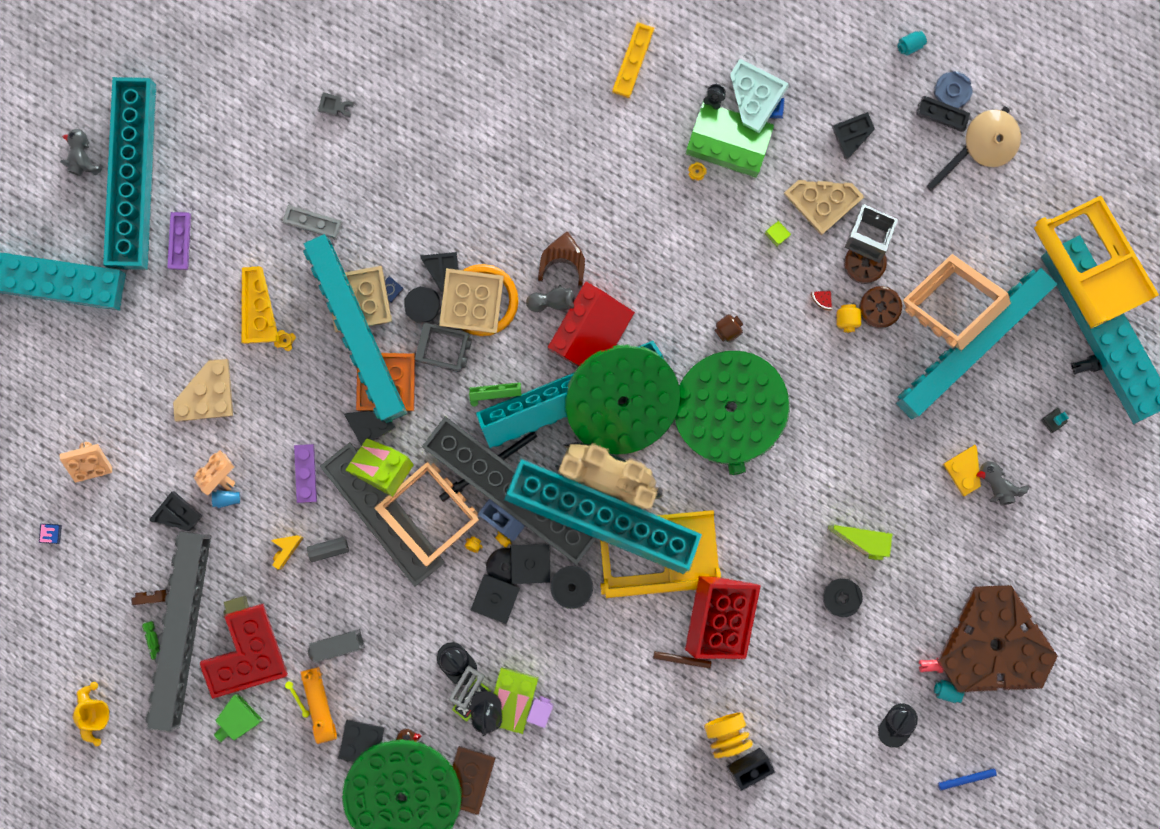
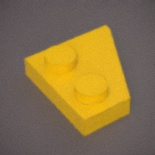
M976 445L969 447L943 463L963 497L981 487L980 477H976L979 472Z

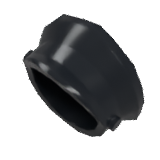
M422 286L414 288L404 298L405 313L416 323L432 321L438 314L440 297L433 289Z

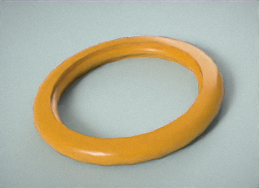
M478 264L465 268L463 271L504 276L503 284L509 294V306L504 317L498 322L497 333L508 327L517 313L519 299L515 283L503 270L492 265ZM462 329L463 331L476 336H491L496 334L490 332Z

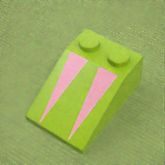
M366 438L345 470L393 497L414 464L408 456Z
M839 525L828 526L829 531L862 554L868 555V559L884 560V557H890L893 534Z
M501 667L494 694L498 696L502 705V723L499 728L523 734L539 677Z

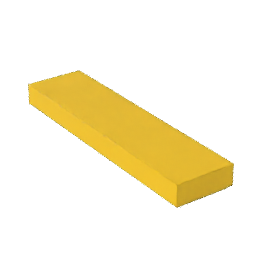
M639 22L636 23L612 93L630 99L655 28Z

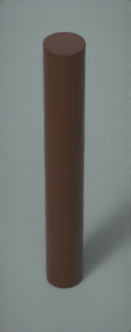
M654 651L653 659L709 669L712 661L657 651Z

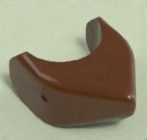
M565 232L543 251L540 259L538 281L543 282L546 270L553 264L567 263L576 270L579 277L578 286L582 287L585 258L570 233Z

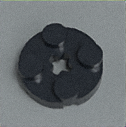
M835 579L824 589L823 602L826 609L832 615L839 617L852 616L862 604L863 595L860 587L849 579ZM841 592L848 596L845 599V603L838 601L839 593Z

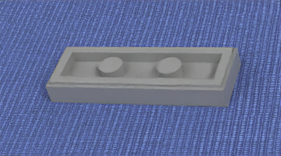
M291 205L287 206L282 221L283 224L319 235L325 234L327 237L336 240L343 223L341 220Z

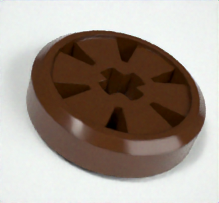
M848 250L844 258V268L847 275L853 281L861 284L873 283L885 272L887 266L886 255L883 256L880 263L867 258L869 260V267L867 265L863 267L861 259L865 260L867 257Z
M876 286L869 289L862 296L859 303L861 317L865 323L874 328L882 329L893 325L902 313V302L899 295L893 289L886 286ZM883 303L885 310L879 312L876 305Z

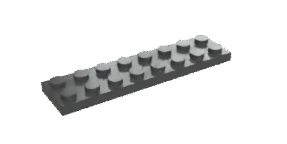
M349 442L321 464L320 468L413 586L416 587L446 562L439 556L426 567L377 512L375 507L389 495L345 470L358 452ZM397 500L386 508L428 557L436 551Z

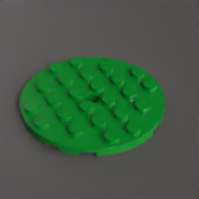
M613 346L611 349L603 352L599 351L590 356L578 367L571 377L565 398V412L568 422L575 435L583 443L588 445L594 444L607 449L610 454H628L642 450L661 438L673 423L680 403L679 383L670 365L656 352L642 346ZM621 397H627V403L618 404V400Z
M723 351L710 355L695 364L687 372L679 385L680 403L675 417L678 431L686 444L694 452L711 462L726 465L749 462L768 452L786 428L790 413L788 390L778 371L769 362L755 354L744 351ZM732 402L737 405L735 411H727V405Z
M410 740L386 741L366 750L350 767L343 786V808L351 827L355 829H452L460 811L461 787L457 774L451 764L433 748ZM402 792L408 798L401 801L397 798V795Z

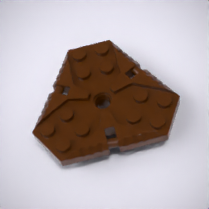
M1012 585L973 587L957 619L960 623L957 628H953L937 660L957 692L997 691V688H1002L1003 690L1043 688L1058 655L1039 629V626L1032 622L1031 614L1020 600ZM1023 624L1027 627L1024 631L1020 627ZM967 626L972 628L969 634L964 632ZM993 639H996L998 642V647L995 650L991 648ZM997 674L1002 675V680L997 681Z

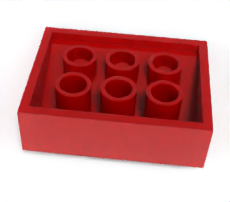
M586 281L573 302L574 308L569 309L548 346L550 352L577 367L593 354L616 346L635 313L601 289Z
M699 576L685 650L696 659H746L761 585L720 577Z

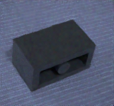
M761 748L726 766L733 782L740 791L775 773L769 757Z

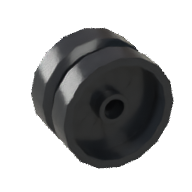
M567 566L560 569L551 581L553 599L560 606L567 609H577L584 606L590 600L593 593V582L590 575L584 569L577 566ZM572 583L576 586L574 591L568 589L569 584Z

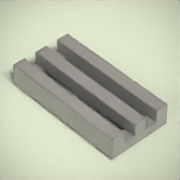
M467 666L448 700L466 710L485 675ZM469 673H473L460 697L456 700L455 697ZM476 676H478V677H479L478 680L476 681L475 685L473 686V688H472L471 692L469 693L467 699L465 700L464 704H462V703H461L462 700L464 699L465 695L467 694V692H468L469 688L471 687L473 681L475 680Z

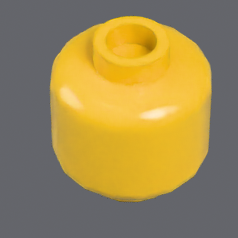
M854 304L841 305V308L836 312L837 327L843 329L844 333L855 332V329L861 326V310L856 308Z

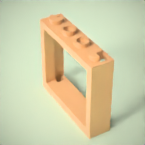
M953 254L903 300L906 307L905 311L911 317H917L924 327L929 326L936 336H942L951 347H957L961 351L1011 304L1006 291ZM954 272L994 300L958 336L918 307Z
M428 461L400 485L393 497L387 496L375 507L377 512L426 567L479 521L477 518L479 516L478 512L472 506L468 508L464 503L466 501L465 497L460 492L456 494L452 490L454 485L447 477L443 479L439 475L440 469L434 463L430 465ZM427 472L470 519L467 524L429 557L386 510L392 502Z

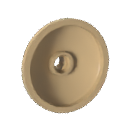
M988 110L980 113L971 121L966 132V147L970 156L977 163L986 167H998L1008 163L1018 152L1021 143V132L1018 123L1010 114L1001 110ZM998 135L1001 137L999 142L996 139Z

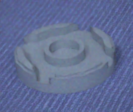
M947 72L937 80L934 94L938 101L960 108L972 96V83L961 72Z

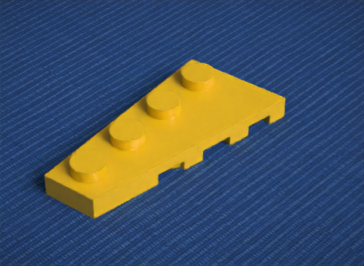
M260 266L242 267L241 343L280 342L263 268Z

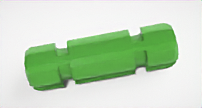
M150 621L142 624L143 631L146 632L145 638L148 649L151 650V659L155 660L157 652H160V644L158 643L157 634L154 632V623Z

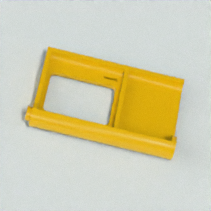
M1102 196L1096 197L1053 219H1046L1044 217L1035 223L1034 230L1091 329L1159 295ZM1085 214L1111 259L1090 270L1079 273L1054 228Z
M714 510L657 515L702 534L690 570L685 574L664 567L662 573L613 577L610 569L608 543L600 540L604 583H600L601 595H605L606 598L696 590L699 576L721 578L718 565Z

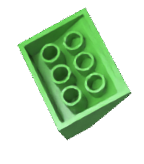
M703 102L685 155L757 178L774 124L766 122L760 133H757L743 125L740 113L722 107L714 109L713 106L706 105Z

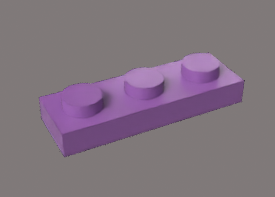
M170 212L167 266L169 270H188L191 213Z
M314 444L294 445L297 503L317 502Z

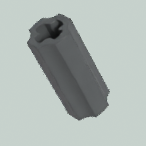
M344 536L307 547L310 562L349 552L347 540Z

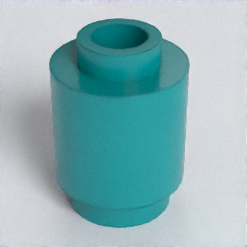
M914 31L899 39L898 50L901 54L909 56L924 48V45L927 44V38L922 31Z
M941 679L940 682H936L934 687V693L938 699L954 704L956 702L961 703L965 692H957L949 681Z

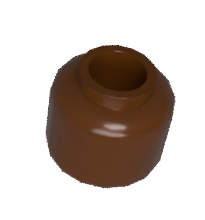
M727 314L716 322L715 332L723 342L726 340L730 343L742 335L743 330L741 326L744 324L738 316L733 317L731 314Z

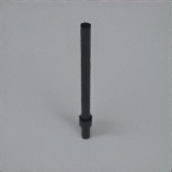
M1004 106L1001 111L1009 113L1010 109ZM965 146L926 186L930 191L969 154L967 147Z
M531 432L497 456L505 460L538 436L535 432ZM464 479L460 482L456 481L453 483L452 490L456 494L458 492L461 493L462 489L470 483ZM446 492L439 495L442 502L450 498Z

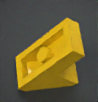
M296 535L271 540L283 549L282 551L279 550L273 557L274 563L272 566L282 570L304 537Z

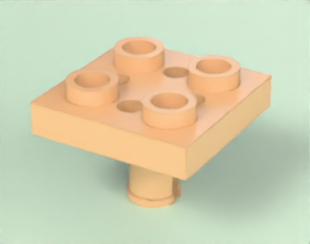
M85 442L84 447V444L81 443L80 449L60 454V461L75 483L112 473V466L98 444L92 445L89 442Z
M219 450L209 458V462L204 467H201L196 472L194 479L202 492L207 496L218 484L225 488L226 491L231 490L229 485L233 487L235 481L229 478L227 474L234 468V465L226 454Z

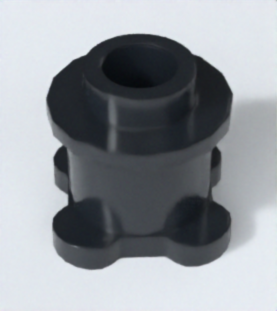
M719 84L710 85L707 90V96L703 99L704 104H709L714 109H719L721 102L725 100L726 92L724 87Z

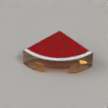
M831 291L811 292L813 301L824 310H832Z

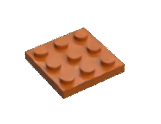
M381 353L406 411H414L415 353ZM357 374L356 410L374 411L373 408L376 406L372 401H369L365 392L368 388L364 383H361Z

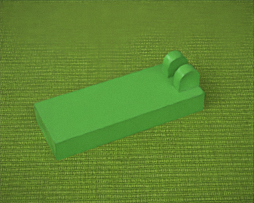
M521 382L469 388L470 404L473 407L478 405V400L522 396Z

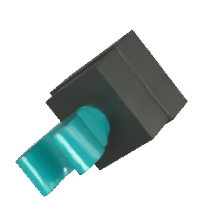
M1056 408L1043 417L1041 421L1050 433H1053L1068 422L1067 419L1069 417L1065 412L1061 413Z

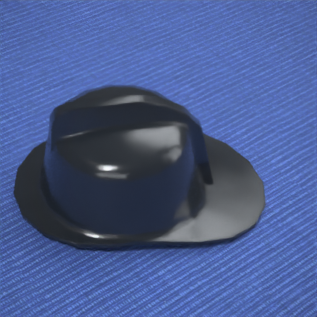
M454 642L446 643L438 650L436 656L437 663L454 684H458L467 666L477 670V664L460 644ZM469 673L463 685H467L473 673Z
M486 690L479 691L471 700L472 725L476 731L482 733V736L497 730L502 723L501 701L496 694Z
M905 703L894 705L878 728L880 741L890 748L902 746L917 726L918 716L916 711Z

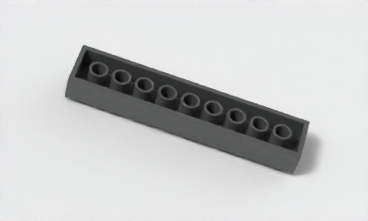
M446 416L422 445V448L576 565L597 539L505 501L504 497L516 469Z
M180 531L179 535L175 538L177 550L176 555L174 554L172 557L173 574H170L168 580L170 592L167 593L165 598L167 610L162 617L164 628L158 640L161 646L160 652H157L155 658L157 670L152 676L154 688L153 692L151 691L149 695L151 706L145 718V723H148L147 729L172 732L180 728L212 535Z

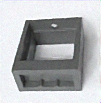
M863 204L855 218L844 248L880 263L887 251L898 219ZM862 221L885 231L882 243L856 233L860 222Z
M424 323L415 361L461 372V369L466 367L468 357H465L466 349L470 350L472 339L469 338V333ZM432 332L463 339L457 365L425 358Z
M358 629L310 643V648L307 650L309 658L313 659L314 663L361 650L365 646L361 631Z

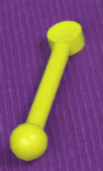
M291 681L286 682L285 687L294 696L302 710V716L305 718L309 717L310 713L304 708L293 689V683Z

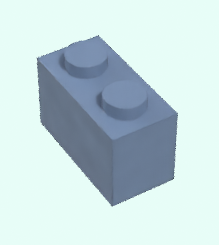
M490 499L478 513L479 516L513 542L525 527V525Z

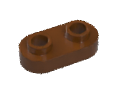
M166 590L154 591V595L148 596L147 592L135 593V597H131L132 605L165 602L167 593Z

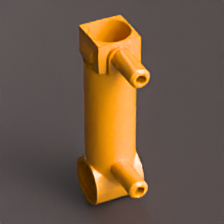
M319 667L301 671V680L303 681L316 743L321 744L336 740L337 732L331 718Z

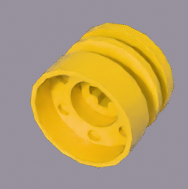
M742 712L729 714L703 725L708 738H717V741L710 745L711 749L719 748L713 752L714 758L731 757L753 746L751 739L744 740L750 736L749 732H739L740 729L746 726Z

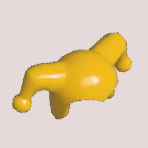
M92 682L90 685L77 691L78 705L73 711V722L79 728L82 740L93 743L97 747L102 742L100 738L93 736L92 731L104 729L109 721L110 713L104 701L91 700L89 696L90 691L98 688V683Z

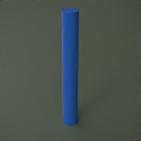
M995 768L940 782L938 787L941 791L995 777L997 773Z

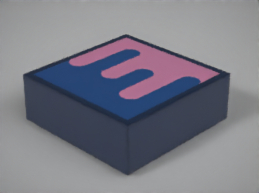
M41 523L39 543L60 544L62 525Z

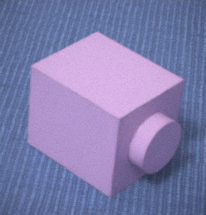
M540 696L539 699L535 697L527 722L545 728L553 704L550 703L551 699Z

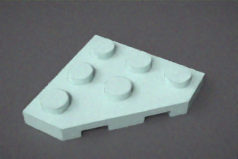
M740 59L730 76L742 123L744 126L760 133L788 89L789 84Z

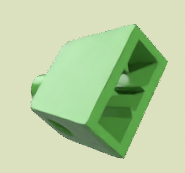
M236 694L215 721L220 728L214 733V736L220 742H223L228 736L236 740L260 724L263 719L239 694Z

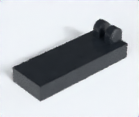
M927 96L921 98L916 115L961 132L966 130L971 113Z

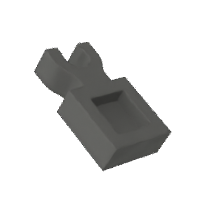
M323 92L318 111L336 117L338 112L350 118L351 113L346 112L345 108L348 106L353 108L354 103L351 101L341 102L342 98L340 96Z

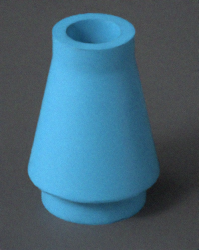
M224 490L212 492V507L222 508L233 504H240V492Z

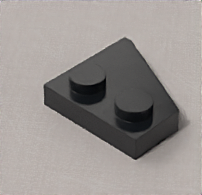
M868 112L832 126L845 160H848L875 130Z
M457 252L420 255L425 267L441 292H443L446 268L459 270Z
M374 411L344 414L361 446L366 438L374 441L396 428L393 421L386 423L377 419Z
M172 491L149 521L191 531L203 515L175 491Z

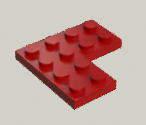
M264 604L226 614L225 620L236 651L200 661V667L212 699L284 678L288 675Z

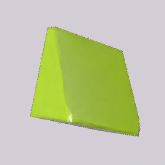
M777 221L764 233L776 247L791 235L780 221Z

